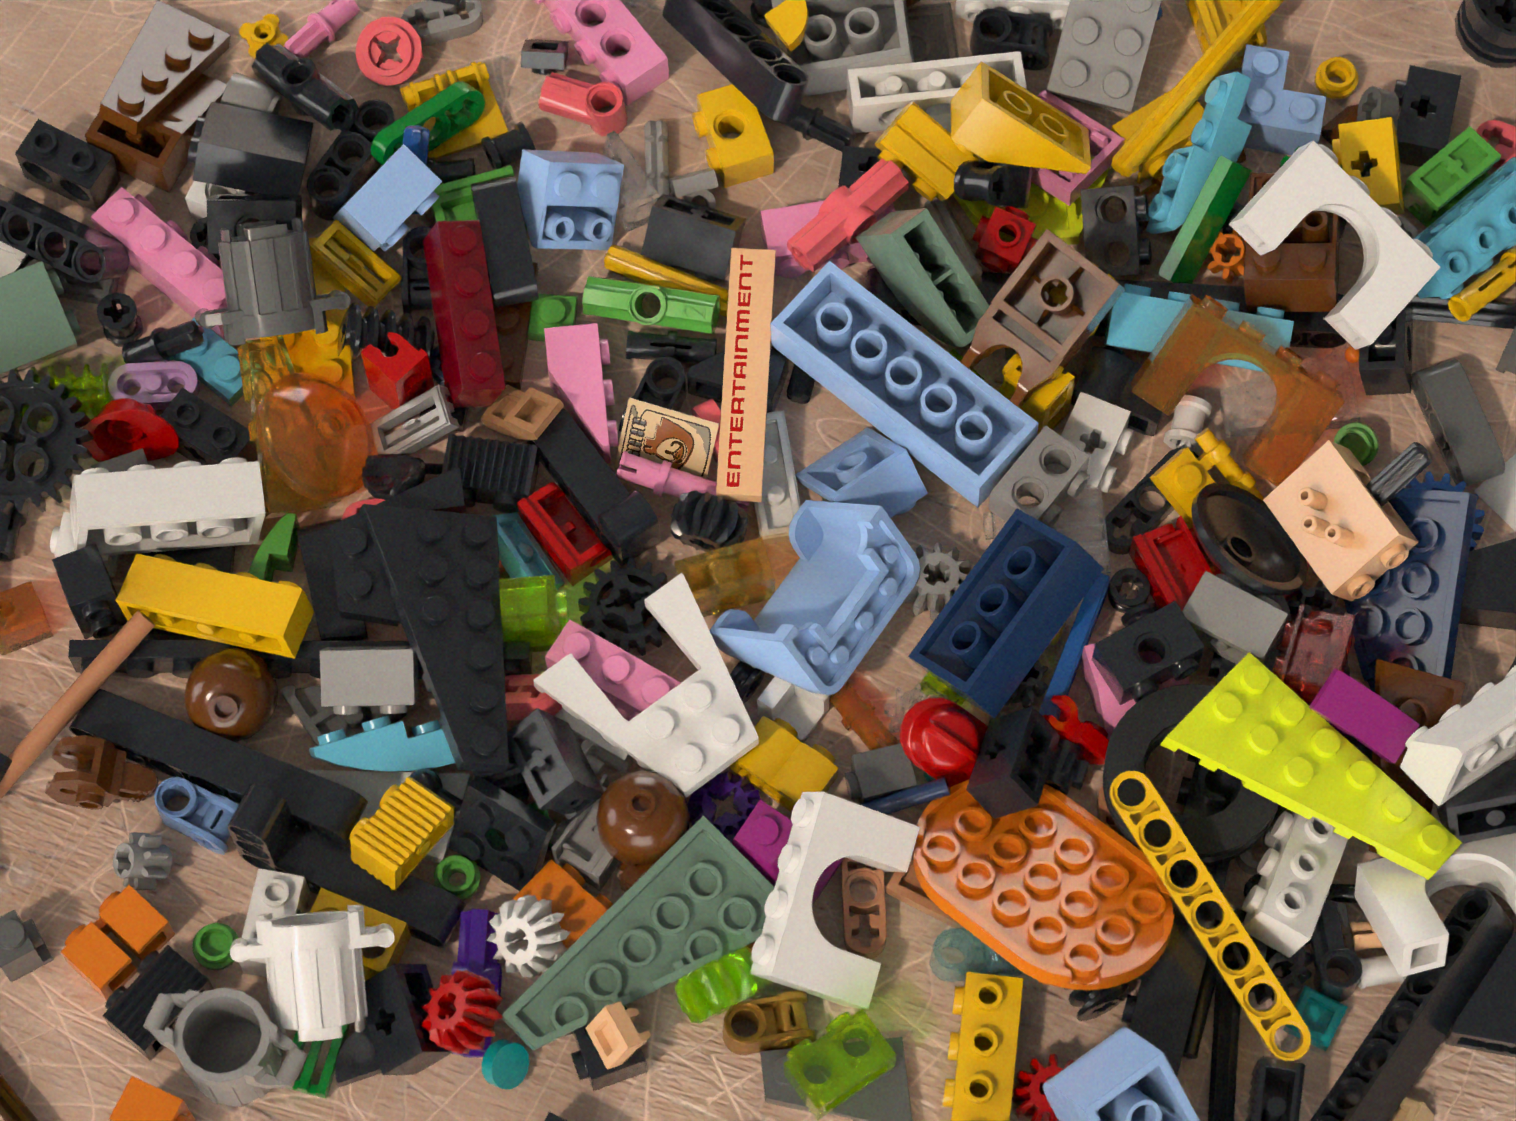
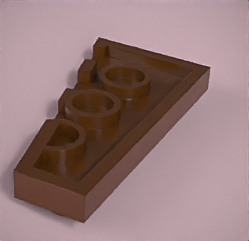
M1376 659L1375 693L1419 723L1418 729L1423 726L1430 729L1439 723V720L1446 711L1456 704L1460 705L1466 683ZM1405 747L1395 764L1385 761L1372 751V762L1431 814L1434 801L1400 768L1408 748ZM1369 844L1368 851L1377 854L1376 848Z

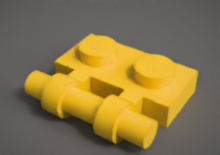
M1206 428L1194 438L1204 451L1198 458L1194 456L1188 447L1180 449L1149 477L1176 512L1182 516L1189 528L1193 527L1191 507L1194 497L1206 485L1216 483L1207 472L1214 465L1229 482L1228 484L1240 487L1261 500L1264 499L1254 486L1256 483L1255 478L1248 470L1242 471L1229 454L1232 449L1224 439L1218 440L1209 428Z

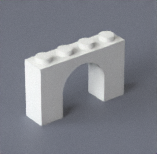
M1313 140L1293 153L1229 225L1261 256L1275 250L1301 220L1312 211L1331 212L1348 221L1356 230L1363 246V268L1354 286L1324 319L1356 350L1371 345L1441 267L1432 259L1433 253L1428 246L1418 239H1412L1400 227L1402 225L1400 219L1391 210L1380 207L1369 196L1370 191L1368 187L1357 177L1349 176L1337 164L1338 159L1328 147L1317 144Z
M802 792L801 798L796 802L792 810L791 822L793 826L788 843L779 855L778 868L780 871L776 885L766 900V919L763 930L752 948L751 958L753 964L750 974L846 1007L869 1009L881 963L839 949L822 936L813 917L812 897L814 888L822 872L830 864L843 857L883 871L907 872L920 827L826 792Z
M1516 833L1461 844L1429 880L1386 858H1375L1358 864L1354 897L1400 977L1445 966L1449 933L1428 899L1437 891L1457 885L1481 887L1503 898L1516 915Z

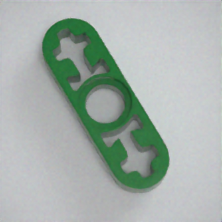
M465 81L453 83L381 130L375 136L371 145L373 158L384 165L402 146L403 133L406 126L419 125L423 127L427 120L435 117L434 127L430 131L428 152H430L479 119L485 107L483 94Z

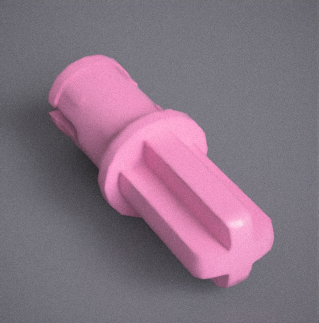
M332 0L317 14L311 13L308 16V23L286 41L284 48L298 58H306L324 41L331 42L335 39V33L347 21L359 13L357 3L354 0Z

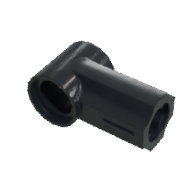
M1328 901L1324 902L1310 939L1315 968L1313 985L1316 991L1338 1002H1342L1353 994L1362 974V963L1355 954L1346 903ZM1339 968L1347 974L1349 981L1344 983L1336 982L1328 976L1326 970Z

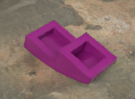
M1335 668L1309 706L1311 710L1342 733L1353 736L1382 759L1393 764L1396 763L1405 749L1406 741L1420 726L1419 723L1384 698Z

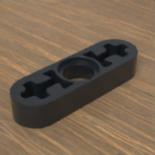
M1176 448L1168 452L1105 517L1101 530V540L1110 552L1119 555L1129 554L1133 537L1156 529L1174 510L1149 477L1183 448ZM1190 450L1196 458L1199 457L1194 451ZM1154 491L1163 497L1165 504L1157 511H1149L1141 506L1139 497L1145 492ZM1133 513L1137 520L1131 526L1130 538L1125 535L1120 536L1118 539L1113 536L1114 525L1118 528L1124 527L1131 520Z

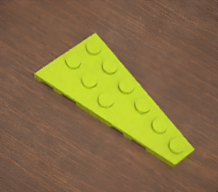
M1250 652L1160 744L1174 752L1179 748L1199 758V765L1213 772L1219 768L1241 779L1243 787L1309 820L1314 816L1334 826L1333 832L1347 839L1354 836L1374 846L1378 855L1428 880L1462 844L1458 838L1324 718L1311 710L1304 700Z

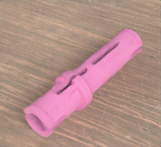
M624 451L619 463L621 465H619L616 472L618 479L654 489L653 494L658 496L666 493L680 498L681 494L691 491H698L703 494L709 492L716 496L717 482L672 468V463L665 460L660 464L630 454L627 451ZM735 501L738 502L736 503L738 507L747 511L749 502Z

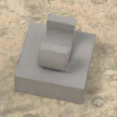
M706 168L668 178L672 196L676 198L683 196L682 199L689 202L695 196H703L706 206L715 209V197L708 191V189L719 187L714 169Z

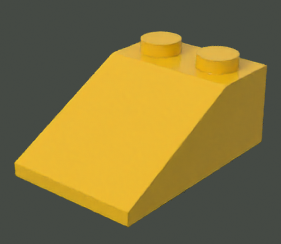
M981 61L951 99V139L965 154L970 156L976 154L987 162L1087 174L1091 169L1088 128Z

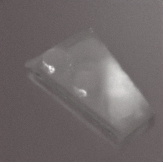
M1347 343L1333 348L1331 354L1316 360H1312L1309 357L1296 362L1294 368L1285 371V375L1266 373L1221 390L1219 403L1225 438L1340 429L1348 423L1360 422L1361 416L1351 364L1344 356Z

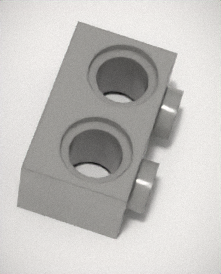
M1045 425L991 491L989 510L1007 522L1018 508L1052 528L1063 512V509L1060 508L1062 503L1069 495L1076 498L1088 483L1090 475L1087 474L1090 456ZM1057 463L1063 465L1067 471L1063 474H1053L1045 467L1049 464ZM1030 496L1037 499L1040 504L1036 507L1028 508L1021 505L1018 500L1022 497Z

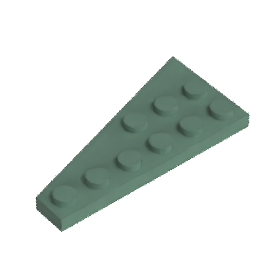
M703 815L502 1014V1019L535 1051L591 1023L605 1006L621 1001L623 1006H626L755 942L761 936L765 923L766 900L775 887Z

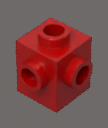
M1006 206L1005 210L995 207L991 218L982 215L972 237V240L979 243L975 258L981 260V264L992 271L1002 274L1006 272L1013 274L1020 262H1022L1038 241V239L1032 237L1036 224L1030 222V216L1020 209ZM1001 231L1013 236L1015 239L1011 242H1005L1000 238L999 232Z

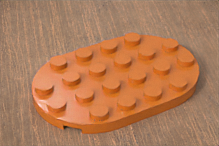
M969 780L950 787L951 795L932 800L924 809L916 825L920 829L912 853L913 867L920 886L931 901L943 912L1023 973L1043 984L1073 990H1099L1119 986L1141 976L1164 953L1174 922L1171 895L1140 849L1062 792L1045 784L1038 806L994 819L966 790Z

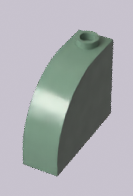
M927 208L890 212L856 237L895 297L929 333L940 341L954 347H965L973 340L977 323L989 308V305Z

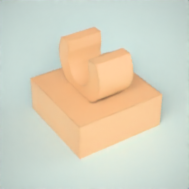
M621 1001L605 1006L585 1028L607 1070L622 1065L651 1037L649 1030L638 1033L632 1023L640 1014L638 1009L629 1008L625 1010Z

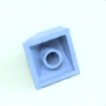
M868 427L795 474L799 483L829 502L879 505L884 508L890 518L908 512L915 506L917 500L928 494L907 450Z

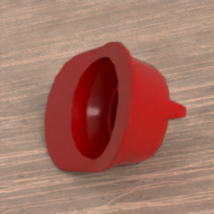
M119 398L110 401L102 407L98 416L91 419L83 427V429L88 430L93 435L94 439L82 443V446L92 453V458L97 462H103L142 448L147 460L153 461L174 454L179 447V436L174 427L164 418L156 415V410L150 404L134 399Z
M927 698L915 703L905 714L900 726V743L905 755L915 766L936 780L946 777L950 788L958 783L970 780L988 726L955 702L945 698Z

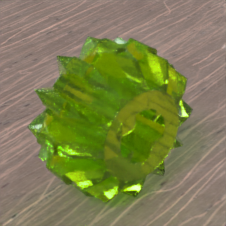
M741 953L726 954L678 980L674 988L678 996L677 1001L691 1023L700 1024L726 1012L733 1005L745 1002L754 996L758 989L754 979L755 975L750 974L751 967L749 963L745 962Z

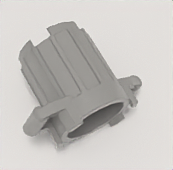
M219 988L203 993L188 990L185 994L159 993L143 1025L162 1045L177 1054L196 1089L200 1090L215 1104L220 1103L240 1107L242 1104L252 1102L258 1098L261 1099L271 1088L292 1089L307 1058L306 1053L302 1052L289 1037L281 1033L277 1025L270 1022L259 1002L240 990ZM174 1005L183 1008L177 1018L174 1031L167 1027L163 1031ZM283 1049L285 1051H288V1053L281 1066V1057H283Z

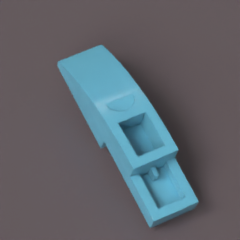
M1237 71L1217 76L1211 82L1205 93V102L1207 104L1202 118L1195 125L1191 134L1192 146L1173 150V153L1169 155L1164 163L1162 170L1164 179L1160 191L1154 197L1149 207L1150 220L1146 229L1147 232L1157 234L1173 231L1184 224L1218 157L1221 155L1232 161H1237L1252 128L1251 125L1238 119L1252 78Z
M389 715L363 722L364 732L346 737L345 730L340 729L317 736L319 745L308 748L312 758L357 770L381 772L415 771L455 763L438 720L411 727L414 736L407 737L403 721L391 723Z

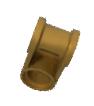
M790 991L769 998L734 1004L727 1010L724 1017L722 1039L725 1046L735 1054L749 1055L776 1049L799 1048L815 1042L816 1034L815 1031L809 1029L805 1004L809 1001L807 993L804 991ZM789 1014L791 1015L793 1027L791 1026ZM739 1020H748L756 1026L757 1032L750 1037H740L733 1032L731 1026Z

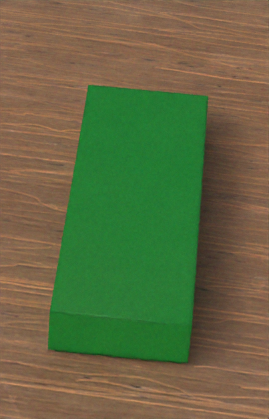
M1221 155L1218 157L1163 261L1158 275L1174 283H1193L1252 170Z

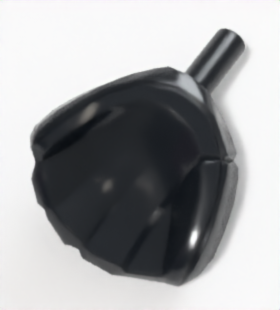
M371 455L367 457L365 466L362 468V480L364 487L374 498L387 500L423 483L426 475H441L443 464L424 463L421 458L409 455Z

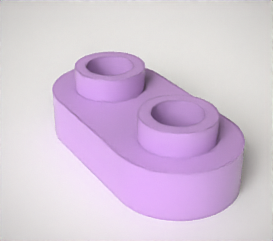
M185 362L128 363L116 368L109 377L108 389L112 400L129 398L150 404L155 410H164L178 394L170 391L174 385L182 384L185 386L184 389L198 396L200 384L195 370ZM136 386L140 388V391L135 395L126 394V391L131 387Z

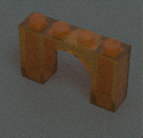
M1191 294L1130 382L1131 391L1170 416L1194 380L1207 367L1224 360H1243L1260 367L1269 375L1276 387L1275 405L1271 415L1242 456L1246 467L1278 487L1300 466L1344 404L1345 400L1342 392L1338 390L1341 384L1323 370L1318 369L1314 374L1301 366L1303 358L1290 348L1281 344L1278 349H1275L1263 341L1266 336L1265 333L1250 322L1243 320L1239 325L1226 317L1225 314L1228 309L1215 299L1205 295L1201 300Z

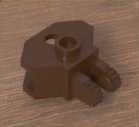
M88 735L63 737L53 749L52 758L63 767L77 771L56 772L52 781L46 784L45 793L58 803L100 810L103 806L109 807L115 799L132 800L133 803L135 801L138 803L141 800L144 801L155 790L158 784V777H156V772L154 773L152 769L125 762L127 752L116 749L113 743L105 739Z

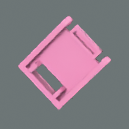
M1043 90L1037 97L1088 128L1090 154L1095 156L1091 161V169L1087 174L1033 167L1032 183L1070 206L1081 195V189H1087L1111 166L1113 156L1124 145L1125 139L1052 93Z

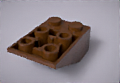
M202 73L137 135L100 118L98 112L85 134L86 141L113 155L118 171L170 193L188 163L190 142L192 136H194L198 116L206 117L210 101L221 102L227 84Z
M1250 173L1249 201L1275 173ZM1312 211L1308 213L1275 250L1261 256L1246 242L1243 280L1247 312H1257L1258 307L1272 308L1284 312H1330L1337 305L1339 215L1327 211Z

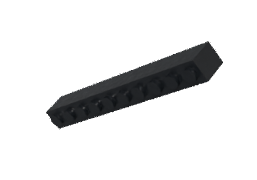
M1272 648L1263 665L1276 675L1282 651ZM1214 653L1208 677L1216 679V686L1237 664ZM1188 753L1187 761L1194 762L1195 766L1192 778L1183 776L1176 803L1185 805L1182 816L1208 817L1223 811L1237 798L1241 788V779L1237 778V781L1233 782L1220 775H1211L1206 778V787L1212 793L1226 798L1223 808L1209 807L1200 801L1195 790L1198 774L1201 770L1198 762L1199 758ZM1230 860L1212 866H1205L1222 893ZM1172 865L1170 879L1175 886L1186 888L1194 883L1196 869L1195 867ZM1171 897L1174 922L1168 945L1159 960L1148 971L1137 977V979H1141L1137 996L1127 995L1121 1022L1130 1024L1129 1029L1162 1051L1177 1078L1207 952ZM1205 901L1198 906L1196 920L1201 927L1210 929L1214 927L1219 905L1216 902Z

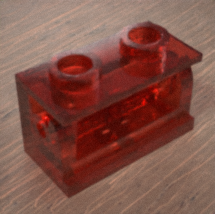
M1300 604L1296 621L1288 620L1286 623L1282 647L1287 648L1285 657L1277 655L1273 674L1310 706L1334 668L1343 673L1345 671L1352 646L1355 615L1346 613V616L1323 611H1312L1309 613L1308 618H1304L1305 605Z

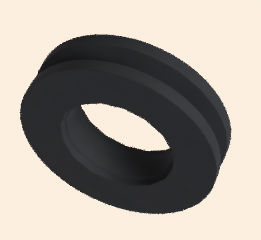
M1185 684L1153 692L1134 704L1124 714L1111 735L1103 769L1105 801L1118 829L1140 850L1141 848L1109 797L1110 786L1119 774L1126 771H1138L1146 776V763L1150 754L1214 688L1213 686ZM1126 779L1120 783L1117 795L1124 805L1137 806L1144 799L1145 789L1138 780ZM1241 781V788L1237 798L1221 812L1208 817H1185L1172 811L1170 812L1204 866H1212L1234 859L1254 846L1271 825L1279 804L1243 787ZM1153 819L1146 824L1143 836L1149 845L1161 847L1169 841L1171 830L1165 821ZM1179 860L1173 864L1184 867H1195L1191 862L1187 860Z

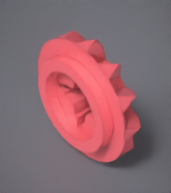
M390 16L378 18L369 23L358 37L356 44L358 66L362 73L374 83L383 86L404 84L407 79L417 74L420 61L424 58L421 44L423 39L418 35L413 25L403 19ZM380 41L393 45L396 41H399L396 51L400 55L402 62L388 59L383 63L382 59L386 53L377 42Z

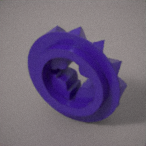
M728 770L718 774L691 794L688 802L690 822L693 826L704 815L732 844L734 837L759 802V791L749 782L746 776L740 777ZM735 793L733 808L737 811V814L725 812L714 821L717 805L712 801V798L724 801L728 796L731 797Z

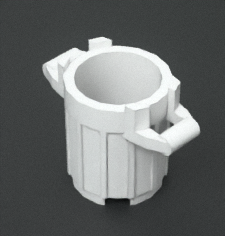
M347 905L348 911L310 912L274 919L272 913L256 916L257 938L247 940L238 938L232 942L230 956L236 962H243L246 959L265 958L271 1022L277 1025L279 1031L284 1035L286 1034L285 1029L298 1030L299 1042L321 1041L343 1037L342 1025L355 1022L356 1032L360 1033L365 1029L364 1018L368 1015L361 948L378 945L385 948L391 946L394 942V931L388 924L365 927L362 905Z

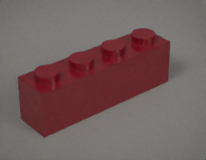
M480 220L437 221L423 240L444 385L448 388L450 394L446 399L447 402L453 404L454 408L491 406L506 387Z

